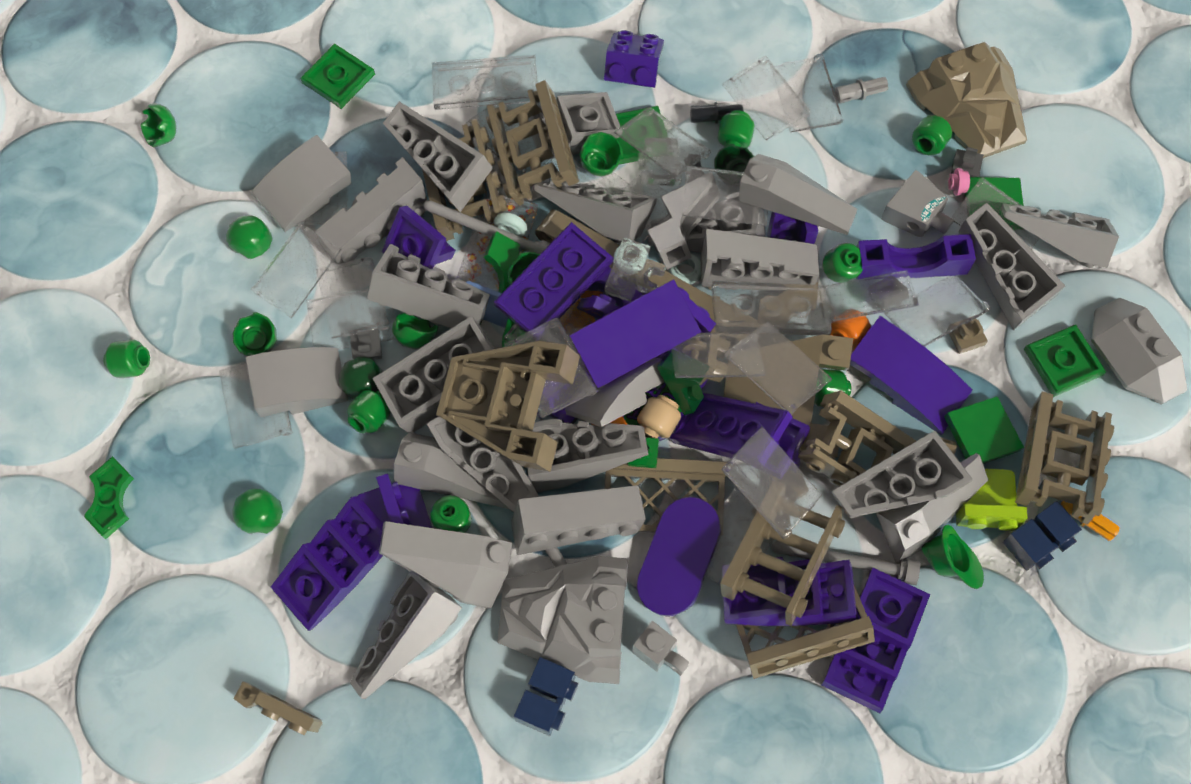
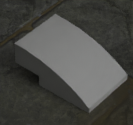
M607 92L557 96L558 108L572 155L580 153L583 144L591 134L604 132L613 135L616 139L622 136V129ZM543 111L530 117L529 122L540 117L546 125ZM539 133L533 135L536 149L542 147ZM555 154L554 157L549 158L547 160L556 159Z
M315 135L292 151L269 171L252 190V195L283 231L286 232L330 204L329 198L351 184V174L319 136Z
M295 348L246 356L254 407L260 417L290 411L293 415L349 401L348 395L339 386V374L342 366L337 348Z
M655 357L600 388L595 387L589 376L565 408L566 414L603 427L647 403L645 392L665 382L657 369L662 359Z

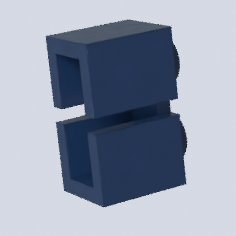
M1056 501L1036 515L1035 519L1029 520L1011 533L1003 541V544L1026 571L1034 565L1041 569L1054 559L1051 553L1059 548L1063 553L1075 544L1077 540L1074 536L1082 529L1062 505Z
M540 657L528 685H531V690L556 700V702L525 689L513 716L515 721L548 736H551L553 729L559 731L566 715L565 712L561 711L566 699L572 701L579 684L574 681L576 678L575 672Z

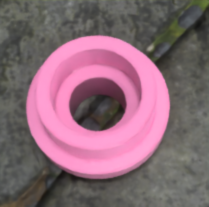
M956 168L954 173L949 175V190H953L955 196L968 192L970 185L969 172Z

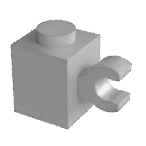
M651 621L633 645L632 653L656 672L665 663L681 676L689 666L688 660L673 651L676 648L677 639L654 621Z

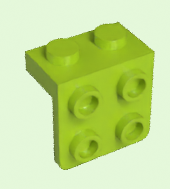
M985 469L988 481L956 514V526L968 527L970 529L999 528L1003 531L1018 529L1028 519L1027 507L1017 506V503H1015V473L1012 470Z

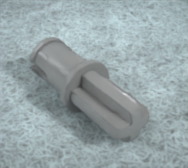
M886 77L864 82L858 79L856 83L835 87L834 95L836 102L842 104L851 100H865L866 96L887 91L888 82Z

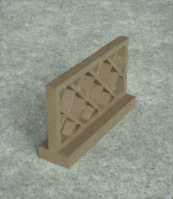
M657 458L656 468L631 467L626 463L606 471L605 489L611 488V477H624L631 486L640 485L646 478L654 479L662 487L650 499L639 488L641 497L646 501L643 504V509L650 505L660 518L652 525L643 524L638 532H656L657 525L663 514L652 501L663 491L674 502L678 500L668 487L675 480H683L691 490L682 498L689 497L695 493L700 499L706 501L711 506L718 500L717 510L715 508L714 510L719 517L721 536H723L726 462ZM631 478L640 479L636 483H634ZM660 479H666L670 481L664 484ZM690 481L700 482L696 486H694ZM705 482H718V495L709 502L699 492L698 488Z
M855 585L856 610L860 617L855 621L828 624L826 629L820 631L809 628V625L790 626L799 630L794 639L788 641L778 637L784 626H777L773 634L760 629L759 626L736 624L753 679L875 642L873 625L869 616L867 617ZM755 634L769 640L765 648L751 651L749 643Z

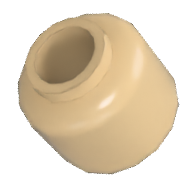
M658 395L657 398H648L647 403L643 406L637 417L639 425L644 427L645 436L648 438H669L681 419V414L677 410L679 405L663 395Z

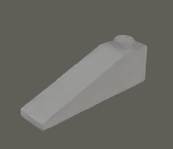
M560 419L535 422L533 432L544 433L558 442L551 472L528 468V476L538 493L567 487L649 455L644 427L612 423L600 427L589 425V422L579 421L578 424L562 423Z
M933 431L833 490L832 495L848 517L854 518L947 497L972 482L973 478L937 432Z
M975 453L960 462L973 480L949 496L876 512L896 563H900V561H904L922 550V546L930 542L943 526L988 481L979 454Z

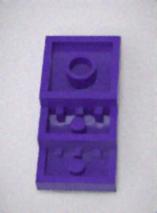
M882 316L878 317L851 354L850 365L871 378L870 384L894 398L892 404L940 435L948 427L944 416L948 412L960 409L973 390L930 350Z
M359 496L350 497L338 515L332 520H327L310 543L302 544L271 585L273 591L308 631L315 628L383 557L379 553L383 523Z
M782 556V557H775V558H777V559H780V560H782V561H785L784 558H783V556ZM810 559L787 563L806 570ZM850 559L821 563L805 597L808 603L801 618L796 616L792 626L825 625L858 620ZM730 564L722 565L723 577ZM759 564L756 566L751 565L747 572L749 579L793 597L799 581ZM745 590L742 593L738 591L733 601L723 597L724 621L726 624L790 626L786 624L785 620L786 608Z
M872 568L859 597L867 617L869 616L873 625L875 642L834 654L822 686L880 714L884 709L892 685L898 677L906 653L912 645L931 594Z

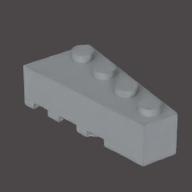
M400 101L383 122L459 212L462 211L493 169L483 154Z
M403 157L395 163L398 168L387 176L384 172L376 179L379 184L371 191L359 193L355 197L351 208L348 210L342 208L315 231L321 246L338 267L352 262L360 253L368 248L375 247L381 239L386 237L390 232L400 207L407 205L419 216L423 215L426 211L424 203L427 201L422 179Z
M988 203L965 219L958 232L960 235L971 234L976 256L975 262L1014 331L1055 298L1065 285Z
M706 229L701 252L702 287H815L819 277L817 244Z
M392 244L388 246L373 271L368 300L449 328L455 327L470 316L481 326L490 294L460 279L452 281L447 278L445 271L437 267L429 269L420 264V258L412 254L406 257L398 253V247Z
M636 485L518 499L511 525L516 554L522 555L619 534L621 536L633 535L641 529L646 518L639 486Z

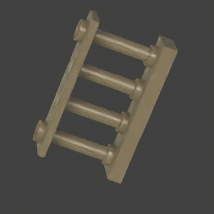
M773 480L720 583L721 594L723 597L733 601L738 591L742 593L745 590L786 608V624L792 626L796 616L801 618L808 603V600L805 599L833 538L840 537L845 526V520H842V507L836 505L831 518L787 501L788 498L785 497L784 484ZM786 513L825 529L819 543L817 544L776 527L773 522L776 514ZM772 538L811 554L812 557L806 570L763 553L762 548H760L763 540ZM759 564L799 581L793 597L749 579L747 572L750 566Z

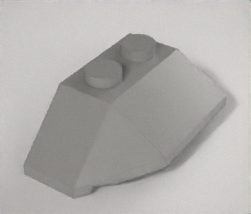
M1118 298L1094 311L1091 342L1125 389L1143 397L1154 399L1155 402L1161 405L1187 391L1182 355L1146 307Z

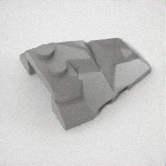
M596 556L504 580L497 643L538 660L540 657L574 671L575 676L587 682L619 684L628 558Z

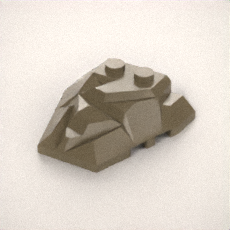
M985 42L936 58L928 69L918 72L907 81L906 86L916 104L923 111L928 109L934 115L947 120L952 131L955 133L954 139L965 149L967 147L978 149L977 153L984 154L983 158L1026 143L1027 136L1014 72L1001 49L994 46L989 47Z

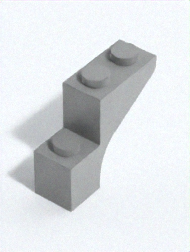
M711 172L661 197L670 219L647 231L666 270L692 258L687 246L689 234L720 199V193Z

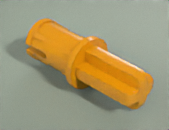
M1061 501L1062 507L1072 516L1073 504ZM1102 514L1099 516L1095 515L1089 524L1082 523V516H1079L1077 519L1081 522L1080 526L1084 527L1086 525L1108 541L1114 539L1120 529L1118 525Z

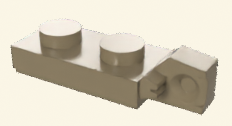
M244 681L233 698L245 708H252L257 705L263 707L260 713L273 720L278 721L282 717L290 721L288 727L303 735L307 731L318 733L323 723L321 719Z

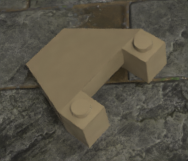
M822 334L730 354L723 397L750 403L758 402L764 406L789 411L793 419L810 427L808 436L798 450L804 451L807 448L805 446L807 440L818 438L822 441L829 427L828 425L811 423L819 367L843 371L849 369L853 338ZM835 445L832 454L827 456L831 458L838 457L839 447Z
M535 341L452 357L436 415L523 467L551 472L558 442L544 433L533 432V427L545 381L573 384L580 355L565 344Z

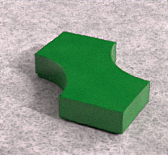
M496 231L492 234L483 258L495 269L499 279L498 292L503 293L509 287L507 273L509 267L519 256L520 244Z
M113 456L89 476L94 484L95 496L91 507L84 514L85 519L104 539H107L129 520L124 511L123 498L128 485L134 480Z

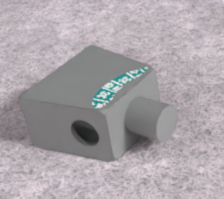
M917 170L912 173L889 201L881 218L883 221L918 237H923L931 226L945 234L954 222L953 219L942 213L948 201L947 196Z

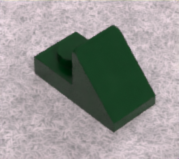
M674 350L668 351L657 366V369L684 415L694 413L704 398L699 384L709 371V367Z

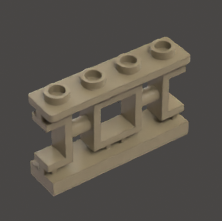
M545 80L535 84L537 91H533V89L527 91L530 99L529 103L510 111L504 102L498 103L499 107L497 108L492 104L487 106L489 116L486 117V121L490 130L494 133L495 138L492 139V144L500 157V160L497 161L498 168L506 180L503 188L509 199L513 198L519 206L524 204V198L527 200L532 199L530 186L551 178L557 188L561 187L565 181L569 186L579 182L555 93ZM543 111L546 125L540 117L529 122L530 117ZM503 121L507 126L519 123V126L506 132ZM539 133L542 147L521 155L518 142ZM555 154L558 169L553 163L541 166L540 162L554 157ZM514 164L519 170L530 167L531 171L517 177Z
M477 119L471 120L472 126L462 125L465 137L459 138V140L475 148L473 137H475L479 152L485 156L491 166L495 165L496 161L491 149H487L486 143L490 142L486 127H480ZM422 169L429 200L447 207L445 194ZM493 169L490 171L461 213L471 217L485 214L488 223L492 224L499 213L508 210L504 195H499L498 188L502 187L497 171L493 172ZM484 182L488 184L494 208L490 207L487 199L474 203L473 197L487 193ZM433 213L436 230L447 238L446 241L455 239L453 234L455 232L458 234L463 233L461 224L453 221L450 222V220Z
M840 390L824 395L820 404L824 409L820 410L819 415L830 422L823 440L821 441L818 438L807 440L805 444L807 448L804 451H800L798 458L806 462V466L809 469L825 474L830 478L832 484L840 487L867 471L853 462L860 443L876 452L870 467L872 468L891 457L892 453L896 454L916 442V440ZM845 422L855 428L851 429L848 438L840 434ZM835 445L842 449L837 462L827 456L832 454Z
M1042 391L1031 409L1015 503L1028 506L1030 501H1034L1036 506L1042 507L1049 496L1073 504L1071 517L1078 519L1079 516H1082V523L1089 524L1095 515L1099 516L1105 503L1104 498H1101V493L1108 480V474L1104 473V470L1111 456L1108 442L1114 433V425H1111L1112 414L1105 412L1100 417L1098 412L1092 410L1086 420L1061 413L1063 401L1057 400L1054 403L1052 402L1053 394ZM1048 425L1065 430V434L1052 430L1047 437ZM1094 432L1093 442L1077 438V434L1089 438ZM1059 448L1079 454V468L1054 461L1055 449ZM1040 473L1057 478V483L1044 479L1038 487ZM1087 480L1086 492L1069 487L1070 482L1083 486Z

